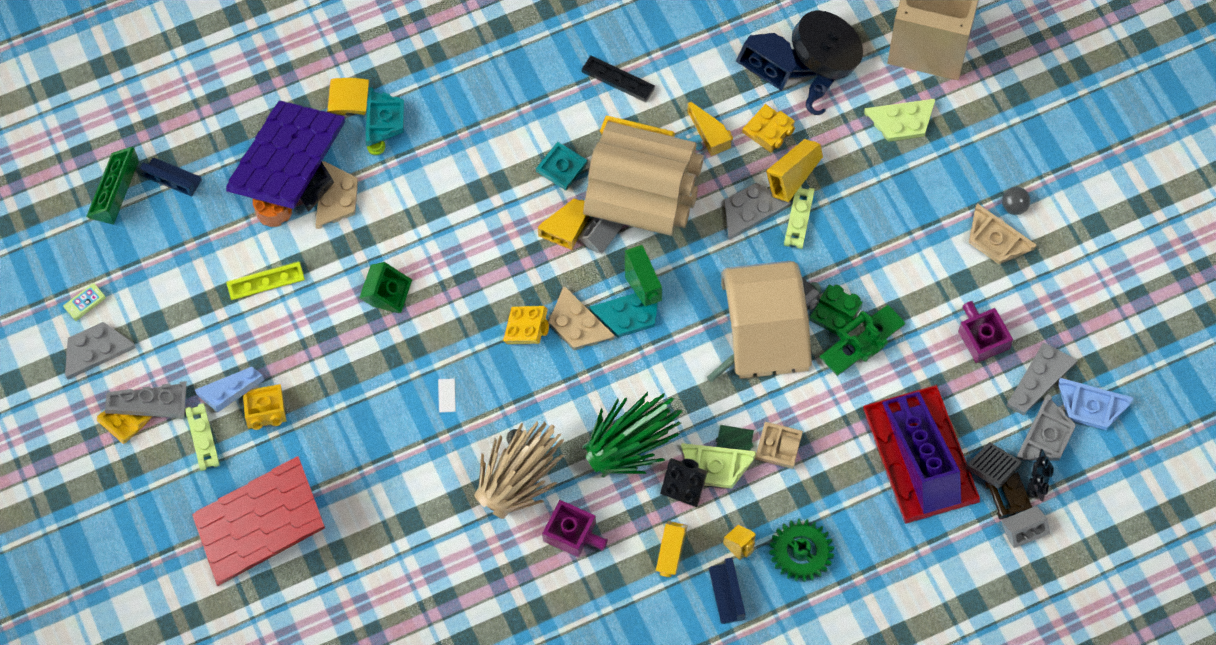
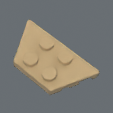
M322 161V163L331 175L334 183L318 201L316 229L322 228V225L327 223H335L342 218L351 217L356 212L358 178L325 161Z
M976 205L969 244L998 264L1031 252L1036 248L1037 245L981 205Z
M566 287L562 289L548 323L574 351L585 346L597 345L601 341H612L615 339V335Z

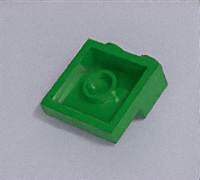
M829 284L809 320L837 335V329L845 327L856 318L863 302L860 301L861 299L858 295L853 293L848 295L841 286Z

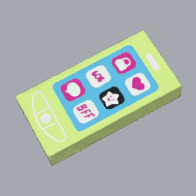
M93 283L63 305V307L77 321L105 300L106 297Z

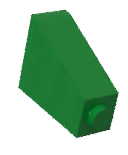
M643 245L625 250V279L643 305L646 307L662 301L661 283Z

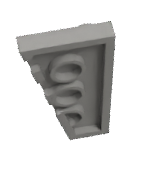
M1043 342L1007 403V407L1025 415L1060 378L1077 364L1078 360Z
M187 381L175 385H170V383L162 384L161 387L154 388L148 386L140 390L127 389L107 392L105 413L184 418Z

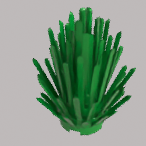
M647 392L609 429L608 427L626 403L627 398H624L614 412L619 402L617 398L604 422L602 417L603 409L601 408L589 441L582 445V449L586 448L588 454L585 457L596 473L598 471L603 473L601 476L603 478L609 474H647L645 471H637V466L652 465L655 462L665 461L664 458L645 460L655 456L653 453L643 456L640 454L670 442L669 440L679 435V433H675L662 440H657L668 434L669 430L681 424V422H677L662 429L682 413L681 409H677L667 415L670 412L667 405L674 398L660 403L645 413L665 396V393H663L659 397L654 398L650 403L649 401L645 403L644 398L648 396Z

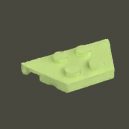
M935 99L865 108L864 114L866 117H870L874 122V126L882 132L888 142L924 137Z
M681 443L685 459L695 460L699 464L698 468L708 471L705 486L732 489L756 458V451Z

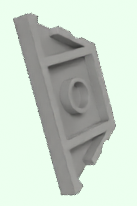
M757 182L725 199L729 240L791 207V202L774 198L771 190Z
M101 322L68 338L65 375L69 380L136 347L132 341L106 323Z
M1049 394L1046 395L1016 457L1019 460H1037L1040 450L1043 449L1049 461H1059L1076 427L1074 422L1065 415L1061 407L1058 408L1052 401V397Z

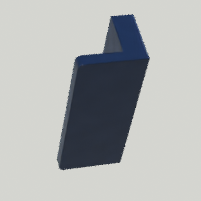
M152 158L149 164L143 162L140 167L144 178L191 197L202 181L200 176L156 158Z
M733 557L726 558L724 564L709 567L721 624L745 620L746 614Z

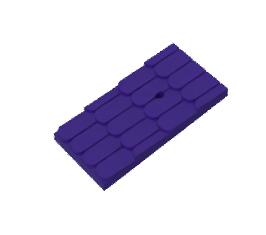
M279 100L255 136L254 142L240 160L239 166L229 178L226 191L294 209L345 124V116Z

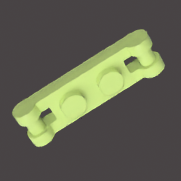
M801 186L794 194L784 246L790 247V245L803 249L815 191L814 188L804 189ZM800 196H806L807 200H801ZM792 235H793V236H798L799 239H797V238H791V237H792Z
M204 403L198 404V407L191 408L190 406L185 408L200 470L204 471L211 466H214V468L220 466ZM201 414V418L194 420V415ZM211 456V459L204 460V457Z

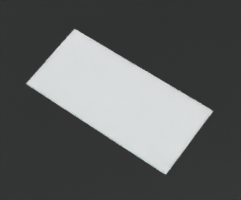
M455 378L438 379L439 412H456Z

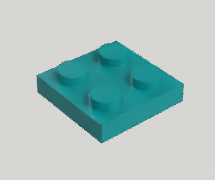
M557 141L536 167V172L564 190H567L586 167L588 160Z

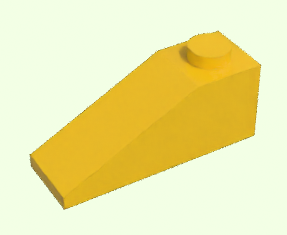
M689 102L687 112L710 156L730 149L731 141L733 140L730 130H726L724 124L694 103Z

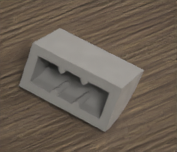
M593 217L578 239L589 249L602 254L623 225Z
M1038 506L1001 520L1005 534L1014 548L1050 534L1048 518Z

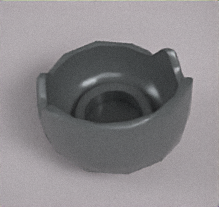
M1011 187L1004 193L1002 205L1008 213L1021 215L1029 209L1031 199L1029 193L1024 188Z

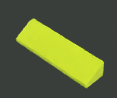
M300 261L228 280L226 283L231 300L303 281L305 278Z

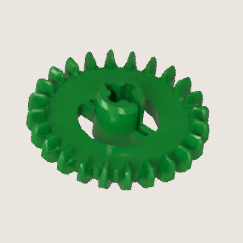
M798 519L797 525H794L793 521L790 520L789 527L784 523L782 524L783 531L778 528L776 529L778 536L772 535L774 542H770L769 546L773 550H770L769 554L774 556L771 558V562H777L775 569H782L781 575L788 573L787 579L794 576L797 582L801 577L803 582H806L807 577L813 581L814 575L821 577L820 571L827 572L826 566L832 565V562L828 559L834 558V554L829 552H832L835 547L828 546L832 543L833 539H826L829 535L828 531L822 534L823 526L816 529V521L809 526L808 519H806L804 525ZM809 541L815 545L816 556L810 553L811 543ZM790 546L793 549L792 553L795 559L799 561L807 560L809 563L799 564L792 561L788 556L787 547Z

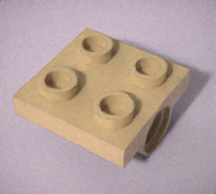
M765 422L755 460L793 469L803 431Z

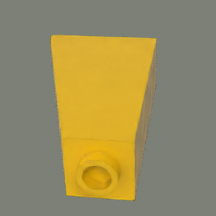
M804 139L767 169L766 173L774 198L786 202L791 200L823 158L821 144Z

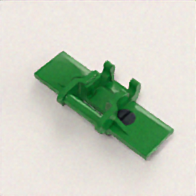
M886 305L871 317L865 311H861L857 318L845 327L836 330L841 340L820 355L819 358L839 376L857 361L863 360L866 362L888 345L887 338L906 323L889 305ZM864 322L863 326L866 329L859 336L853 335L852 337L848 335L849 332ZM875 326H879L882 332L880 333Z

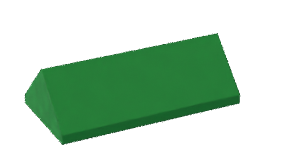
M132 146L111 153L87 213V218L114 225L139 163L135 148Z

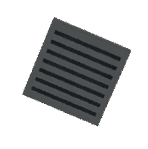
M989 442L967 464L966 469L999 489L1021 467L1022 461Z

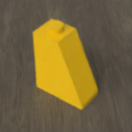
M574 198L538 226V236L573 250L578 237L590 217L583 214L585 200Z
M668 521L665 524L656 571L660 572L661 576L671 577L677 574L688 525Z

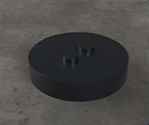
M821 10L808 12L792 31V44L797 56L809 69L823 77L830 79L845 78L855 70L863 58V46L858 34L850 24L833 13Z

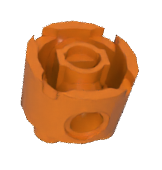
M253 199L255 214L263 225L278 227L284 221L287 222L292 215L291 208Z

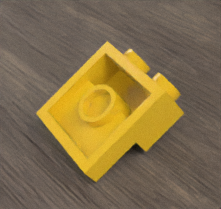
M765 104L743 127L742 133L772 153L775 148H780L786 136H790L794 132L795 121L782 111L776 112Z
M281 384L251 389L243 395L245 420L248 429L259 430L266 425L279 426L282 422H287Z

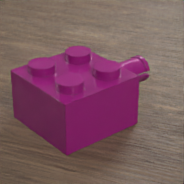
M969 301L962 306L969 319L960 323L958 332L975 363H979L1011 348L1013 338L996 308L979 314L973 301Z
M559 500L542 533L543 542L578 558L587 544L603 551L608 539L592 533L596 525V515L562 500Z

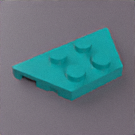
M368 87L366 146L404 133V99L392 97L385 92L380 94L374 92V88Z
M636 293L590 306V312L599 317L601 322L606 327H609L618 338L655 327L658 302L645 307Z

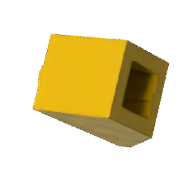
M737 525L724 537L723 544L741 560L744 556L747 558L754 552L756 534L745 527Z

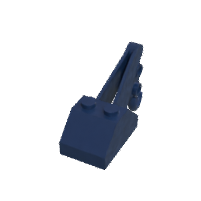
M776 33L750 35L747 38L736 59L737 63L781 91L790 78L817 76L809 88L806 108L813 115H821L826 111L824 108L817 111L813 108L812 104L825 95L834 79L823 77L809 69L797 56L795 50L791 49L790 43Z

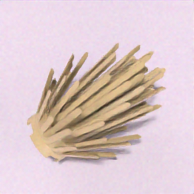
M538 421L530 428L528 433L526 430L523 433L520 431L523 427V423H521L509 446L503 450L494 472L502 436H499L498 442L494 438L486 473L484 454L481 452L479 488L476 490L474 497L483 507L487 506L494 511L492 514L504 519L510 512L544 502L543 500L534 501L532 498L549 491L547 489L556 485L557 482H553L535 491L536 488L543 485L545 481H541L536 485L533 484L564 457V455H560L550 462L553 459L552 455L564 442V439H561L548 452L561 436V434H558L555 438H550L554 433V425H550L541 436V432L547 425L544 421L529 439L538 426Z

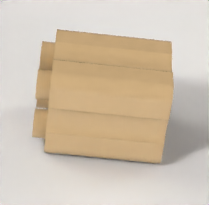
M608 121L602 137L592 154L583 214L672 236L676 226L686 227L690 208H694L698 194V186H694L696 177L700 175L704 155L695 153L696 142Z

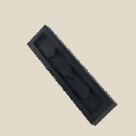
M591 55L582 68V73L644 102H647L655 89V85Z

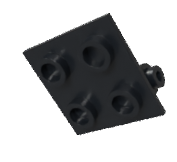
M1043 449L1040 450L1037 462H1034L1031 473L1033 478H1030L1027 488L1029 497L1035 498L1037 495L1041 501H1044L1045 495L1048 494L1049 478L1053 476L1054 467Z

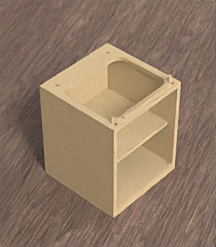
M900 0L894 21L887 64L959 81L979 0Z

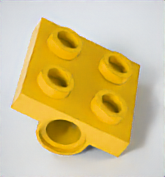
M545 306L511 307L503 341L506 344H540L541 336H546L549 332V324L546 320L548 309Z

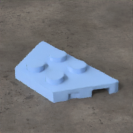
M1060 378L1058 382L1067 417L1073 422L1107 430L1133 401V397Z

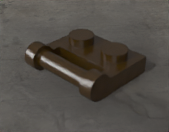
M1018 472L1014 473L1001 486L1010 509H1005L998 489L987 481L985 482V486L990 490L998 510L997 516L999 519L1008 518L1032 508Z

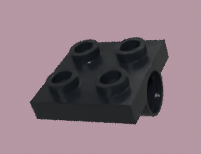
M671 458L660 494L697 507L708 471L698 468L699 464L693 459L679 461Z

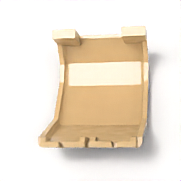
M780 261L725 268L721 273L722 290H726L735 373L739 375V378H753L754 373H757V377L770 376L772 371H775L776 375L792 373V369H795V373L809 371V367L812 366L809 317L799 265L793 261Z

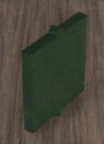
M720 425L719 435L716 438V447L751 451V448H753L754 430Z

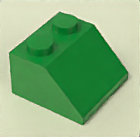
M386 262L370 265L359 298L372 307L401 313L412 279Z

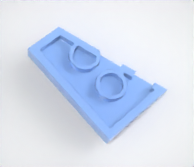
M249 367L200 387L195 392L198 397L216 412H219L262 383L264 378L256 369Z

